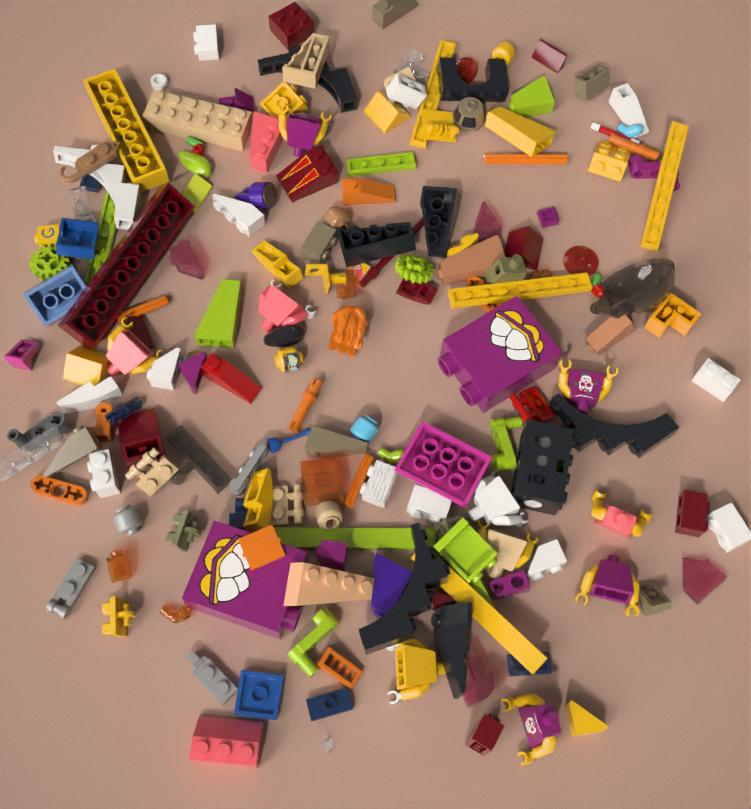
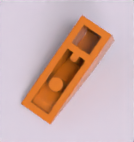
M363 178L342 179L343 206L395 202L394 186Z

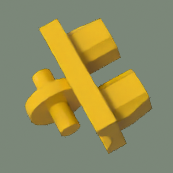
M112 596L110 601L102 604L103 614L110 615V622H105L102 625V633L121 638L127 637V626H130V619L136 617V612L130 611V604H127V599Z

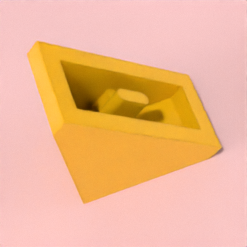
M570 700L566 703L565 709L572 737L599 733L608 728L605 723L574 701Z

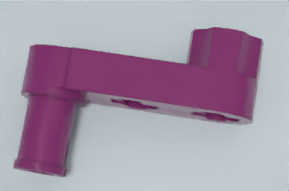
M640 155L629 158L630 176L634 179L657 178L661 162H644V158ZM679 169L673 191L680 189Z

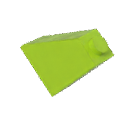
M540 77L511 95L508 110L523 117L552 113L555 101L546 77Z

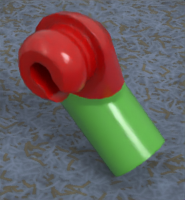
M188 136L186 144L193 147L195 154L203 155L205 151L203 142Z
M595 274L591 282V292L595 297L602 300L607 297V291L601 285L602 276Z

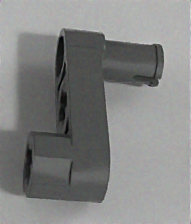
M56 411L24 434L17 429L10 430L7 438H9V441L14 442L21 450L32 452L59 433H71L75 423L64 413Z

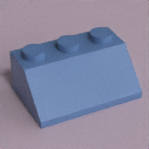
M71 264L25 291L23 296L43 325L47 326L69 311L87 285L75 266Z

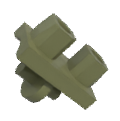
M183 510L181 514H174L172 522L177 526L176 532L170 531L167 534L166 541L179 550L186 552L189 542L192 543L194 537L201 536L202 532L197 529L199 524L197 522L198 518L192 515L189 510Z

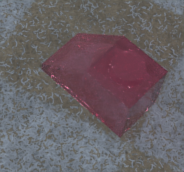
M483 202L473 231V234L478 233L479 243L495 235H499L500 238L502 233V227L486 202Z
M189 241L169 248L170 255L168 259L171 266L175 265L180 273L204 279L202 268Z

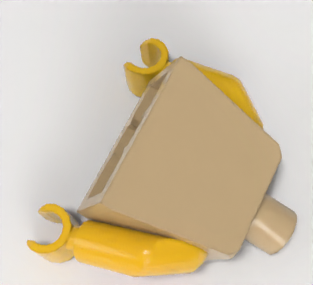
M481 519L478 520V534L499 553L496 557L498 559L497 563L491 567L490 577L495 579L501 578L504 569L513 571L514 568H520L530 559L534 546L539 540L538 537L531 541L529 539L531 533H528L525 539L490 529V524L488 523L486 526H482L480 524Z

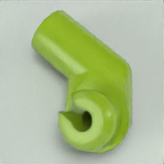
M382 447L377 455L390 464H396L401 459L405 449L401 448L390 452Z

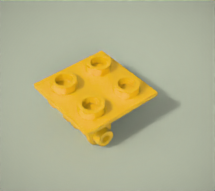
M421 109L424 139L456 143L455 135L459 133V127L454 125L452 112Z

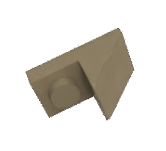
M654 581L640 584L639 604L644 616L672 609L671 600Z

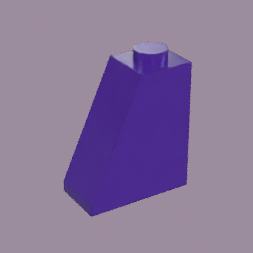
M376 553L374 558V585L371 611H373L374 616L381 618L399 601L413 572Z

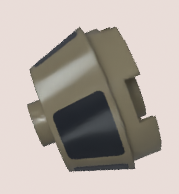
M467 97L457 105L453 111L455 125L460 130L466 132V130L475 129L477 131L485 122L486 113L482 102L476 98Z

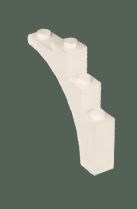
M92 145L91 150L98 145ZM54 146L53 150L56 163L75 167L76 159L90 151L83 148L78 149L66 146ZM108 162L90 175L105 187L113 200L116 228L128 230L137 217L140 200L139 185L125 183L124 166Z

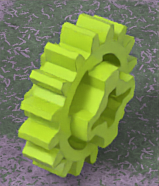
M51 243L48 244V247L41 245L42 249L40 250L36 248V254H31L32 259L29 260L32 273H34L36 278L40 277L42 281L71 264L70 257L57 255L56 245L52 247Z
M402 254L401 257L397 258L394 267L396 269L395 272L400 273L399 277H403L405 281L411 280L412 283H415V281L419 284L422 281L427 283L428 280H431L434 273L433 265L429 264V260H425L423 257L418 258L416 254L414 256Z

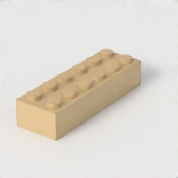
M153 90L142 116L147 130L182 138L191 136L204 143L239 151L244 150L253 122L251 111Z

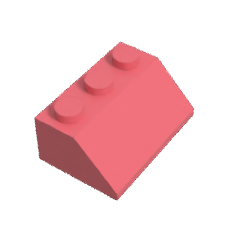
M199 716L192 737L189 760L258 768L264 722Z

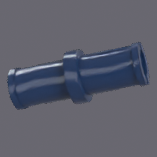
M134 397L126 403L119 404L116 409L105 414L106 421L111 420L109 424L113 425L122 418H128L132 412L142 407L141 400L135 403L139 398Z

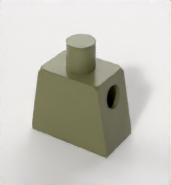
M515 254L513 257L499 258L484 275L488 285L524 280L527 270L523 258Z

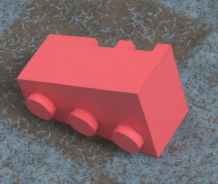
M253 111L249 154L251 168L268 173L284 139L279 131V119Z

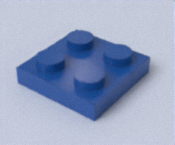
M241 670L234 715L278 720L284 676Z

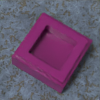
M554 207L537 211V217L542 228L559 225L560 221Z

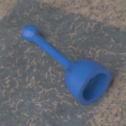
M307 428L305 432L283 440L277 437L266 439L271 454L276 453L281 449L283 443L305 435L309 436L311 429Z

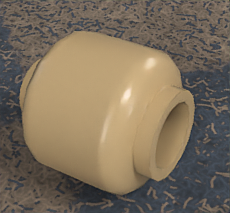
M328 500L317 505L315 517L320 528L334 530L341 525L343 515L338 503Z

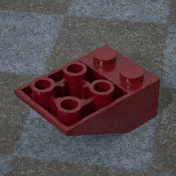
M155 408L133 413L128 418H122L117 421L121 449L128 469L133 464H137L143 458L142 455L147 451L150 452L154 447L160 452L156 456L157 459L162 455L167 456Z

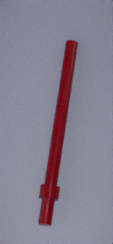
M423 217L412 228L414 236L424 226ZM395 255L382 258L375 267H371L367 271V275L359 282V285L364 288L372 279L374 280Z

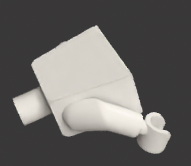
M495 471L490 476L481 479L474 491L473 501L476 507L468 511L473 521L484 517L488 524L516 525L518 527H522L528 522V520L524 521L521 518L525 515L524 512L516 515L520 507L502 481V478L500 476L494 477Z

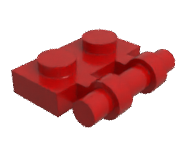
M535 386L522 390L518 394L520 398H518L516 393L509 397L513 402L512 406L515 410L519 411L524 423L527 420L534 421L533 419L537 422L546 423L556 417Z

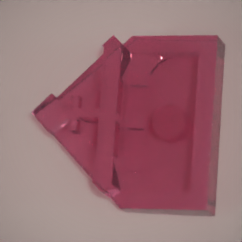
M682 558V590L698 605L726 580L727 576L715 565L709 563L710 559L690 560L689 558Z

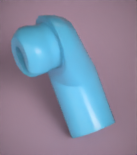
M621 123L617 130L628 138H632L641 134L644 131V127L641 124L628 127Z

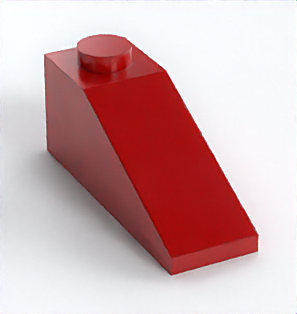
M211 353L201 367L205 378L250 404L262 390L261 387L228 361L214 353Z

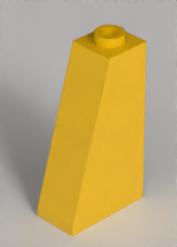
M500 106L490 110L486 116L485 126L531 157L550 147L556 131Z

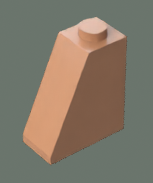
M619 309L585 338L588 343L586 347L592 354L596 352L600 356L635 331L632 321Z

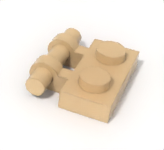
M155 447L150 452L147 451L143 454V458L137 464H133L129 468L130 471L125 474L129 480L138 476L139 478L135 481L136 485L149 496L153 495L179 470L178 466L167 456L162 455L157 459L156 456L160 452ZM151 464L152 466L145 472L143 468Z
M294 485L293 493H288V486H273V506L269 526H289V518H294L295 525H302V517H304L302 500H304V493L302 492L301 485ZM288 501H294V510H288Z

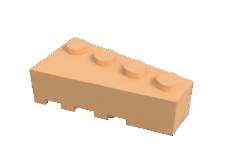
M304 562L291 563L284 606L370 600L372 598L374 578Z

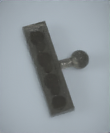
M182 425L166 437L188 461L184 468L178 470L170 478L173 484H183L186 480V475L195 469L217 494L229 485L232 480L229 475Z

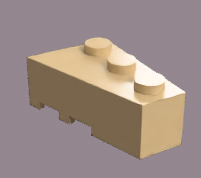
M312 33L303 43L299 52L294 54L291 61L282 67L283 81L316 89L329 53V36Z

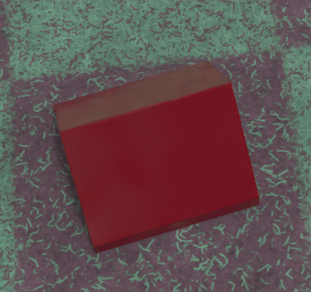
M530 226L510 231L504 251L505 257H513V255L518 254L523 258L527 269L537 270L543 238Z

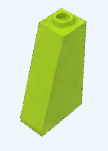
M236 279L221 280L195 332L194 337L197 345L234 348L242 294L241 281Z

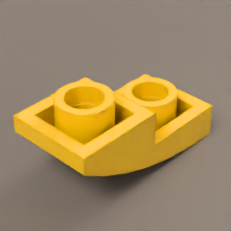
M478 233L468 234L461 238L460 246H454L447 251V258L476 245Z

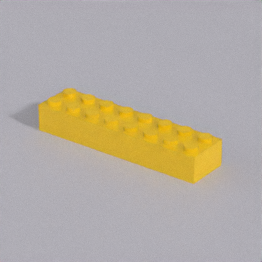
M116 69L84 79L83 82L111 142H120L117 155L131 183L139 185L141 193L169 182L166 168Z

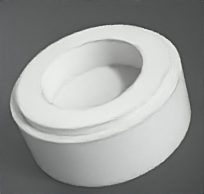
M155 74L150 79L152 88L155 90H164L168 86L167 77L164 74Z

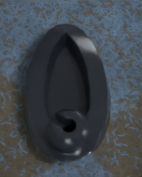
M281 326L268 332L264 336L263 341L265 345L271 347H289L300 342L305 332L298 326Z

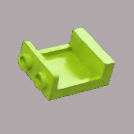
M464 518L459 520L433 546L468 584L472 581L474 583L479 581L484 575L482 571L486 567L490 569L498 561L496 557L499 553Z

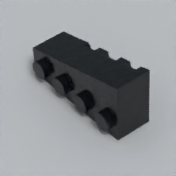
M410 222L389 223L382 227L375 224L369 225L368 228L351 226V229H343V227H336L346 268L416 250Z

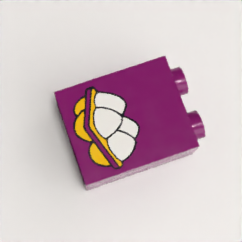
M515 296L443 339L440 357L437 358V362L447 377L455 375L462 386L459 387V391L464 401L471 407L477 404L481 411L485 413L508 399L512 394L519 392L554 370L562 355V351L521 300Z
M214 520L182 596L186 606L280 640L285 629L294 632L301 616L302 607L284 606L290 564L309 563L308 552L280 543L285 557L251 571L246 557L244 558L242 555L244 552L238 540L251 533Z

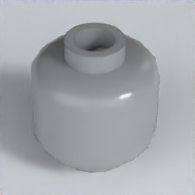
M128 504L115 510L116 514L113 516V521L119 533H127L130 536L140 531L138 527L143 524V519L137 507H131Z

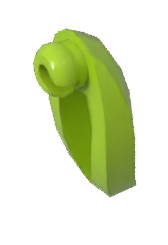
M187 151L179 152L182 164L191 173L203 175L204 177H209L212 174L211 165L205 157Z

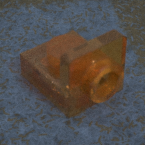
M123 549L114 550L106 558L111 583L133 578L129 551L123 552Z

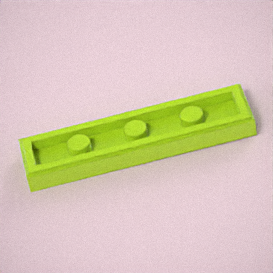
M414 152L346 159L348 177L413 170L416 169Z

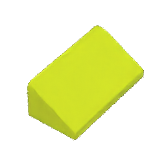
M197 174L193 176L182 193L195 206L192 211L195 214L212 189V185Z

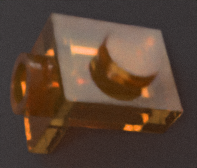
M353 269L346 270L347 286L336 287L337 298L349 299L355 297V287H358L357 276H354Z

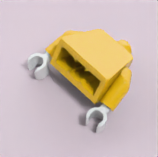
M410 639L386 648L388 651L395 650L397 690H401L399 693L396 691H389L387 695L395 693L397 696L395 701L389 702L391 704L398 703L400 699L404 701L420 697L430 689L432 683L437 681V675L445 674L443 663L436 662L435 652L428 650V647L417 639Z

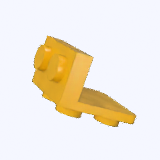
M598 142L588 172L621 182L630 152L625 147L617 148L609 142Z

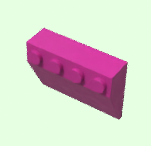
M422 421L394 471L466 508L477 485L485 475L492 456Z

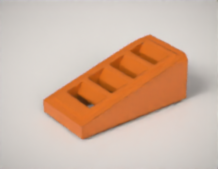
M326 647L315 663L319 669L350 689H353L363 673V670L331 647ZM329 655L332 656L328 665H325L324 663ZM338 660L340 663L335 670H332L331 668ZM346 665L347 668L343 672L342 676L339 675V672L341 671L342 667ZM352 669L355 672L348 681L346 677Z

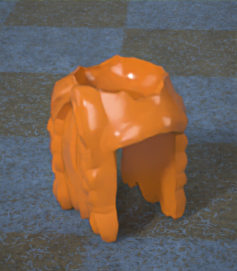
M354 305L342 306L332 315L333 331L331 332L332 336L330 337L328 350L334 351L337 348L339 354H344L346 351L348 357H354L356 349L360 350L363 346V335L369 322L362 307Z

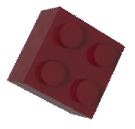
M296 2L269 15L270 31L287 50L290 47L305 42L314 33V21Z

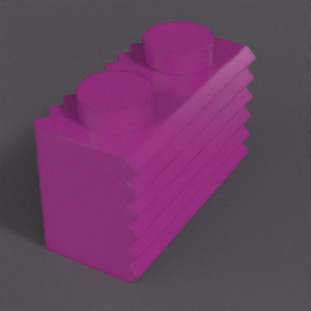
M323 539L321 545H317V562L322 567L345 571L347 543Z

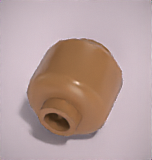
M331 207L325 213L324 222L334 229L336 227L347 229L350 224V217L342 207Z

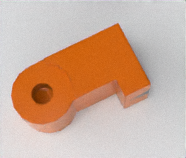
M106 402L96 406V426L92 427L100 442L113 441L114 424H109L111 420L106 421L105 414L113 409Z

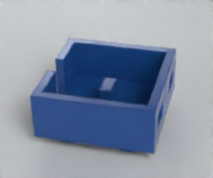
M62 218L59 228L60 234H58L56 242V254L94 260L99 237V223Z

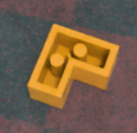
M670 293L651 315L644 328L658 338L662 336L669 326L683 336H686L701 316V313Z

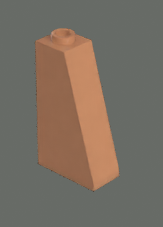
M499 235L488 238L441 260L440 266L437 269L438 279L442 280L443 286L466 282L472 276L479 277L480 279L485 278L484 273L499 258H505Z

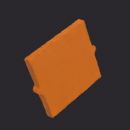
M273 525L238 539L244 552L242 555L244 558L246 557L251 571L285 557L280 544L281 539L277 537Z

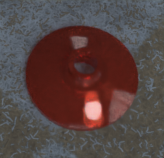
M461 58L456 61L458 74L464 82L470 84L476 77L477 64L472 58Z
M574 246L566 251L563 257V264L570 274L588 273V276H591L599 266V259L590 248Z

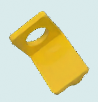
M327 264L306 265L305 276H322L325 294H328L330 284H346V273L328 272ZM314 268L319 269V270L316 271V272H311V271H310L311 269H314Z

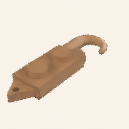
M104 141L76 159L75 169L77 172L72 176L64 175L63 172L66 167L63 166L59 170L60 179L67 183H73L87 174L90 175L117 157L120 142L106 143Z

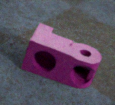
M525 570L488 583L494 600L530 591Z

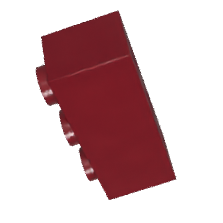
M489 713L487 716L484 714L476 722L465 745L485 756L493 750L504 725L500 723L501 720L495 715Z

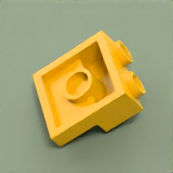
M284 81L260 103L269 116L277 119L281 115L278 110L279 105H281L280 110L285 111L287 104L289 108L288 113L292 114L302 113L308 109L305 105L308 102L303 96L300 95L298 97L296 95L298 91L292 84L288 86Z

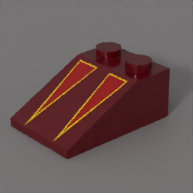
M320 145L306 151L278 173L276 177L293 203L338 183V170L324 147Z

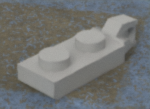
M193 651L187 656L188 660L194 665L190 669L193 675L222 705L238 691V688L210 659H207L205 656L200 659Z

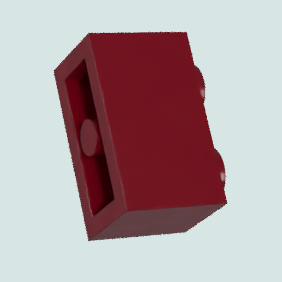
M685 489L678 496L675 533L699 538L707 531L709 523L706 520V513L710 509L708 494Z

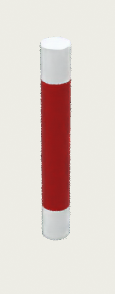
M595 122L590 127L608 136H611L613 133L635 143L640 142Z

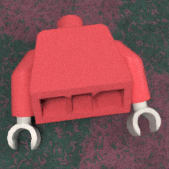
M272 280L271 286H268L260 293L258 312L266 317L260 324V327L267 332L271 330L274 324L281 327L295 325L307 318L312 319L315 317L316 310L309 312L312 306L307 305L304 311L302 306L282 292L281 283L276 286L275 280Z

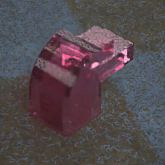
M475 655L467 658L465 661L473 678L472 681L466 683L465 694L462 695L467 708L483 702L491 694L494 687L493 673L490 672L484 675V665L480 659L477 660Z

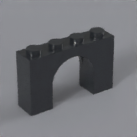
M439 58L437 76L440 101H461L467 97L476 98L480 102L499 103L506 101L509 87L504 59H488L485 67L486 82L481 85H471L460 78L456 58Z

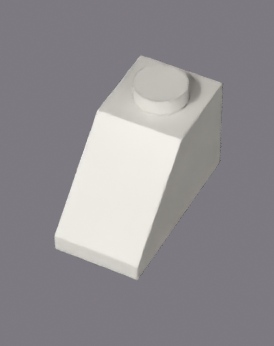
M175 348L153 361L152 368H149L147 372V379H149L152 387L174 390L180 370L178 364L183 359L180 348Z

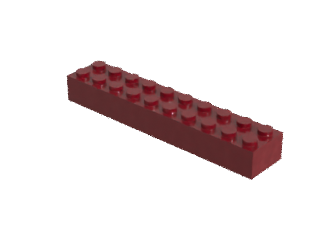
M169 182L159 186L58 324V327L88 349L97 347L195 206Z

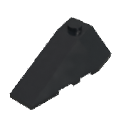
M423 186L420 206L423 214L429 257L447 258V251L449 250L460 207L461 194L457 188Z
M471 602L440 606L431 617V625L434 626L433 634L454 699H459L464 695L466 689L468 666L467 663H464V659L470 648V644L466 643L467 630H471L472 627Z

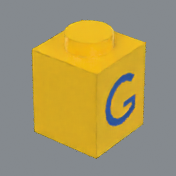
M60 225L37 226V233L34 235L35 243L39 244L40 248L41 245L48 247L49 243L54 247L58 234H60Z

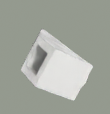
M626 83L613 88L609 103L621 121L628 127L635 124H641L644 127V131L633 138L648 134L649 130L639 101L629 84Z
M218 194L212 195L214 208L218 212L221 211L230 223L233 222L241 233L251 237L265 225L264 215L252 204Z

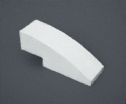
M110 376L96 386H93L89 381L56 403L63 413L77 412L95 408L103 402L109 403L122 396V393Z

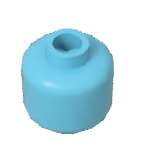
M367 415L364 417L359 416L350 429L354 435L352 438L367 442L368 444L371 443L379 431L378 423Z

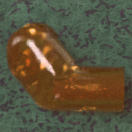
M547 269L537 270L525 280L552 277Z
M164 605L159 613L172 623H179L190 618L191 609L188 606H183L179 610L174 611L167 605Z

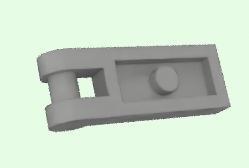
M259 443L257 448L254 447L250 452L248 462L244 463L239 469L237 479L230 481L229 486L234 496H240L251 481L254 472L258 470L268 454L267 446Z
M76 558L55 595L47 603L46 610L51 613L56 612L59 617L66 619L96 568ZM62 599L67 601L64 606L59 605Z

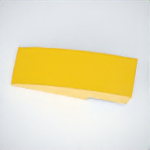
M264 240L251 250L252 254L263 266L289 289L303 279L300 268L290 262L287 255Z
M268 468L254 472L243 506L248 509L243 527L251 533L263 529L270 524L273 506V486L271 470Z

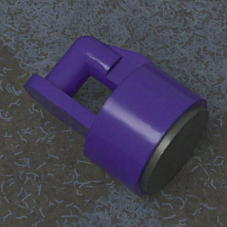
M254 182L251 187H246L242 193H238L235 199L250 203L257 209H271L276 203L277 191L271 182Z

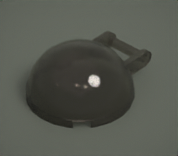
M666 258L645 260L647 265L636 268L635 264H632L615 272L603 283L604 297L591 305V313L596 315L602 313L610 315L612 318H620L627 312L643 313L660 306L670 295L675 283L676 274L673 261Z

